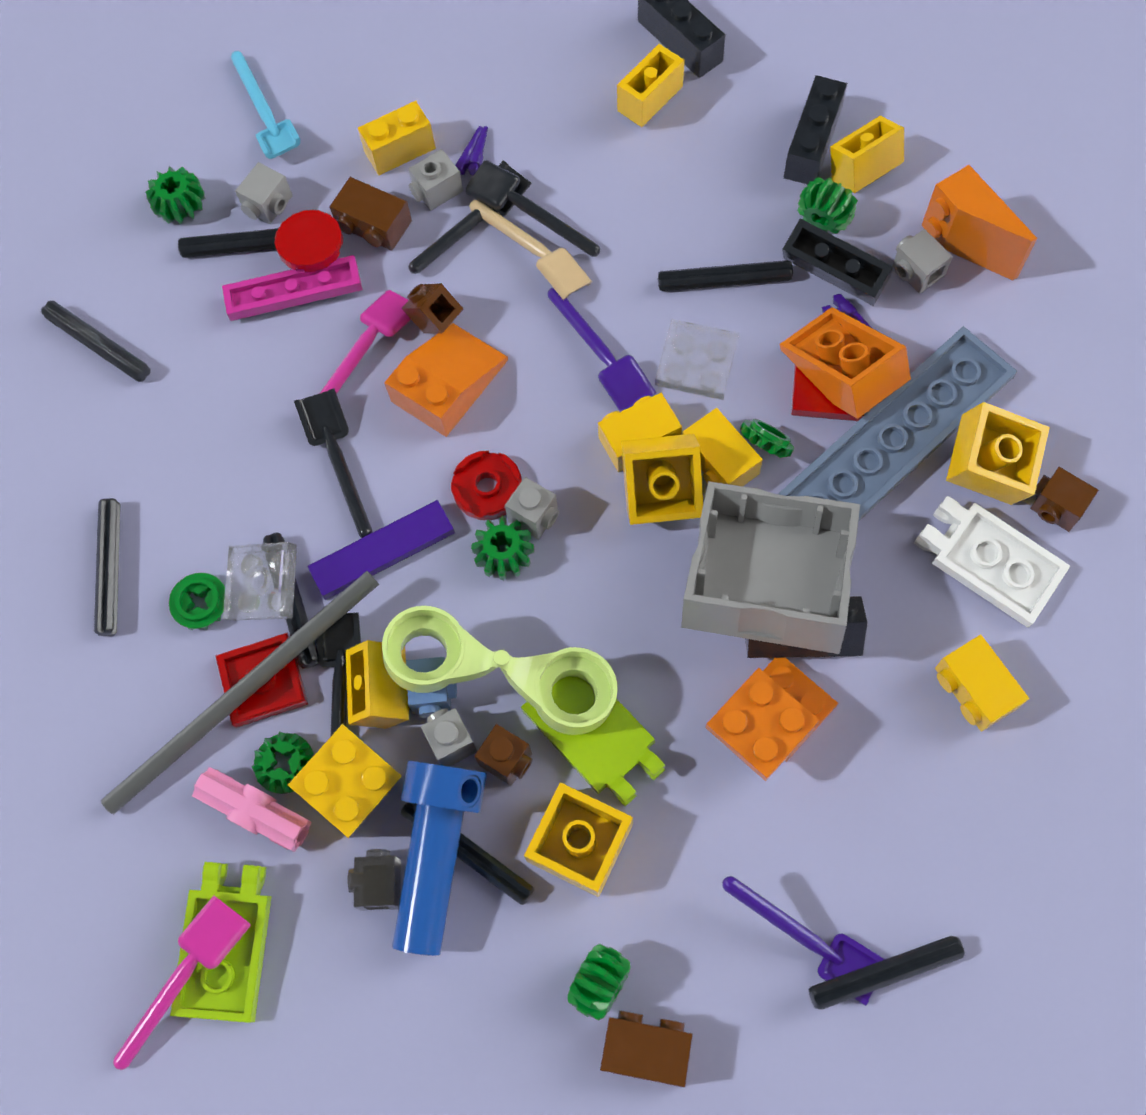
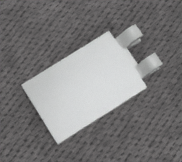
M947 496L938 506L933 516L943 523L952 525L943 535L935 527L927 524L914 541V544L924 551L937 554V557L932 562L933 565L1027 628L1030 627L1063 579L1070 565L978 504L974 503L967 510L956 500Z

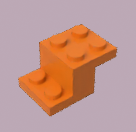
M785 657L774 658L763 671L759 667L707 722L705 728L766 782L784 761L787 762L837 707L838 702Z

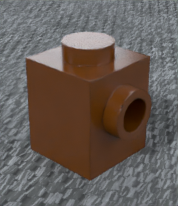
M442 283L417 285L408 294L407 298L409 301L401 308L423 333L442 334L463 310V307Z
M1058 467L1051 478L1046 475L1042 476L1035 490L1037 499L1030 509L1037 512L1038 516L1045 522L1056 524L1069 532L1081 519L1099 490L1063 468Z
M498 724L494 726L474 756L480 767L512 786L517 777L521 779L526 774L533 761L530 745Z

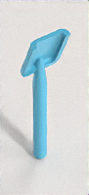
M234 51L231 54V60L257 112L267 126L266 129L256 135L265 157L273 159L298 147L301 140L291 120L285 119L276 124L273 113L243 54L239 51Z

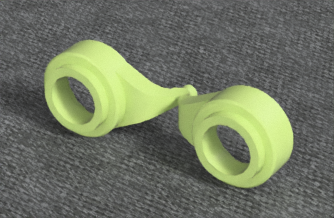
M416 606L402 611L391 620L383 635L382 652L385 668L393 681L402 688L417 693L435 692L449 684L481 678L500 667L510 685L536 709L541 719L552 729L564 734L580 735L598 728L609 716L617 698L618 686L615 673L609 663L596 652L579 647L565 648L557 652L530 657H512L505 650L493 652L463 629L452 615L437 607ZM431 636L439 640L445 647L447 657L436 670L427 673L416 672L403 662L401 654L406 643L415 637ZM568 676L579 677L592 687L595 695V704L587 712L568 714L560 710L554 703L552 697L553 685L560 679Z

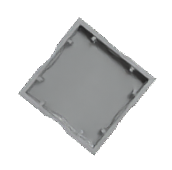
M708 481L700 518L698 547L692 556L683 599L681 628L840 654L847 624L851 589L850 567L856 546L860 504L809 496H783L762 489Z

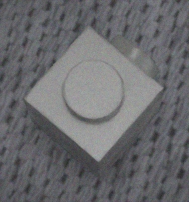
M442 149L408 168L412 182L409 184V189L418 202L423 200L430 211L463 192L460 171Z
M259 162L235 190L241 203V210L251 219L257 220L259 218L268 224H271L276 216L284 211L287 202L293 196L286 177Z
M923 229L915 236L908 235L901 240L896 247L897 253L892 266L896 274L902 280L907 281L920 294L946 275L953 256Z
M527 477L522 480L505 504L508 522L512 523L517 519L521 523V530L528 529L531 536L538 540L546 529L552 527L559 514L556 494Z
M456 708L450 711L448 709L439 710L427 718V723L420 726L438 762L442 766L450 767L478 752Z

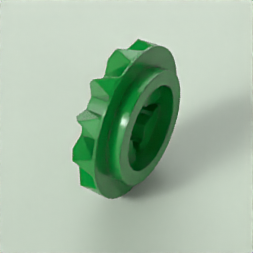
M744 420L740 427L744 438L769 454H774L779 458L790 457L795 449L790 443L791 439L786 434L761 420Z
M208 573L190 574L181 579L172 589L169 597V610L178 624L190 630L198 628L208 629V626L215 621H221L222 613L228 608L227 595L229 593L224 584L214 575ZM193 593L200 598L206 596L204 600L207 603L208 609L194 608L195 603L192 601L193 598L190 594Z
M279 732L270 738H264V743L258 750L254 751L255 759L252 769L257 782L266 790L277 794L291 793L294 790L288 784L309 762L314 753L310 744L296 733ZM276 751L285 757L292 754V757L288 760L289 769L292 771V774L281 768L273 770L274 766L278 763L275 758Z

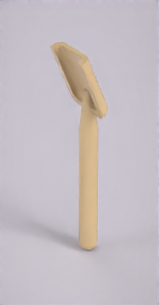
M473 200L470 203L471 211L478 209L483 220L534 255L540 257L536 262L537 268L563 300L573 292L592 283L591 279L565 248H558L551 252L541 242L479 200Z

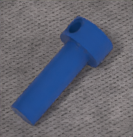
M416 761L407 762L401 801L415 803L416 810L392 943L393 949L419 955L438 956L441 954L464 811L481 812L487 773Z

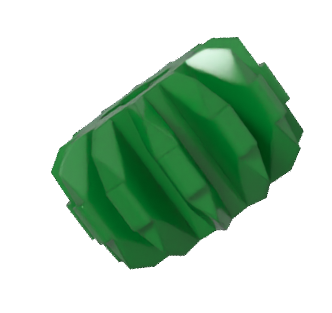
M169 166L166 173L162 174L157 171V179L148 180L149 189L145 193L146 199L151 205L150 208L158 218L162 217L168 224L176 219L182 225L185 217L194 219V211L203 210L201 201L205 199L204 190L200 186L201 184L194 173H189L183 166L176 172Z
M817 177L814 181L809 182L807 187H804L799 196L800 200L797 211L800 215L804 216L803 220L826 232L830 231L838 234L840 230H845L851 224L855 216L854 213L857 209L856 204L858 200L852 196V191L845 189L841 183L837 184L831 178L825 181Z
M503 516L499 520V525L496 526L487 519L485 524L488 531L476 530L475 536L478 541L471 545L472 553L477 555L474 558L476 566H485L484 572L488 577L498 571L499 578L503 581L506 579V572L511 571L514 576L518 577L520 575L518 565L529 567L531 561L527 555L534 553V544L529 542L531 539L530 531L528 529L521 530V523L517 519L509 526L507 525L506 518ZM500 545H508L505 547V552H498V550L500 551Z
M602 944L594 946L575 975L567 994L568 1002L578 1012L587 1017L590 1016L598 1021L603 1019L610 1011L631 970L629 960L612 947L608 948Z

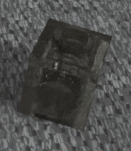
M372 849L366 851V857H354V868H349L347 879L349 893H354L353 907L360 911L399 908L401 897V860L395 855H390V850Z

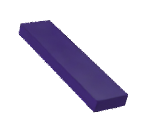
M436 500L307 567L324 600H327L344 591L366 571L373 576L455 534V531L439 501Z

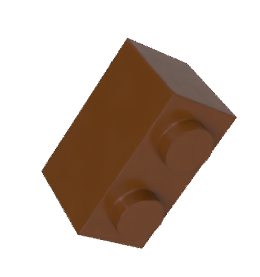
M353 177L348 178L329 206L333 218L338 222L343 233L348 235L353 233L364 238L374 247L382 246L393 251L412 222L407 201Z
M620 1010L618 1019L609 1017L600 1071L685 1088L693 1033L684 1032L685 1023L660 1019L659 1027L642 1024L644 1015Z

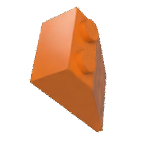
M970 165L935 185L922 222V227L948 252L1012 281L1019 276L1037 240V237Z
M833 307L779 344L780 350L832 404L857 419L911 380L905 345Z
M452 323L442 334L435 335L408 354L384 384L392 403L447 437L505 365L508 357Z

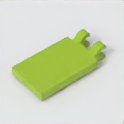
M568 676L562 678L552 687L554 703L560 710L568 714L587 712L595 704V695L592 687L579 677ZM617 698L603 724L591 732L580 735L564 734L552 729L541 719L536 709L529 702L521 706L522 712L597 794L607 787L625 807L637 797L635 794L636 790L623 778L630 770L639 764L653 781L665 771V764L649 750L655 743V739Z
M204 862L201 890L189 889L183 931L213 895L243 917L251 926L216 968L207 969L201 963H197L192 975L173 1001L170 1016L245 1023L255 1022L272 896L260 895L266 878V867L244 865L241 887L223 886L227 877L228 864ZM181 947L178 965L188 955V953L184 951Z

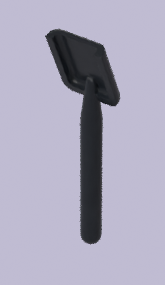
M503 160L499 166L519 177L520 183L514 192L523 195L532 183ZM508 200L500 210L488 207L504 217L514 204ZM478 209L473 210L413 259L408 265L409 271L413 274L421 272L483 220Z
M485 160L466 186L465 191L467 195L493 209H502L509 200L517 208L592 257L599 255L600 247L598 244L527 197L514 192L520 183L519 177L500 166Z
M335 388L307 398L295 400L294 403L308 443L312 446L326 443L328 456L359 536L363 538L373 533L342 450L336 441L347 436L349 428Z
M359 612L346 613L316 639L318 663L322 667H334L330 737L342 724L346 726V650L361 643Z

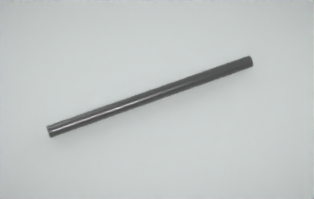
M368 571L362 574L101 800L104 808L111 814H115L372 592L379 583Z

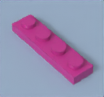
M354 255L338 258L327 268L315 272H305L304 269L296 268V270L291 269L222 285L226 312L230 321L363 290Z

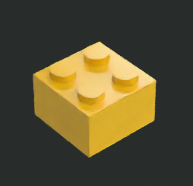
M982 402L961 416L946 481L1010 505L1034 496L1050 427Z
M695 434L621 441L626 508L630 525L701 518L703 509L700 446Z
M342 724L292 779L288 786L349 838L401 779L402 775Z
M560 782L524 857L528 863L599 898L633 826V817Z

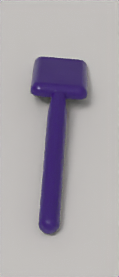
M554 288L549 289L547 295L551 302L597 357L608 366L600 371L598 379L620 412L632 407L642 397H652L657 394L633 356L626 355L616 360L610 349L568 299L563 300Z
M728 876L722 882L723 889L810 951L822 956L823 959L818 966L817 972L819 977L825 981L885 960L842 933L837 934L829 946L818 935L735 877ZM873 991L854 999L867 1006Z

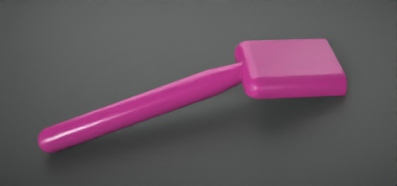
M387 290L360 315V321L369 326L368 329L359 337L320 393L335 388L337 394L372 345L378 332L388 337L394 336L411 320L401 309L409 300L391 290Z
M213 895L179 936L178 945L188 955L175 969L115 1056L113 1064L116 1069L124 1070L130 1065L192 975L197 963H201L207 969L216 968L251 926L249 922Z

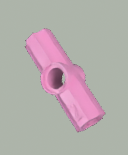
M209 767L207 771L200 775L194 785L192 797L227 815L226 819L255 835L260 833L287 850L295 852L303 844L309 833L311 821L276 803L277 800L250 784L244 786L217 769Z

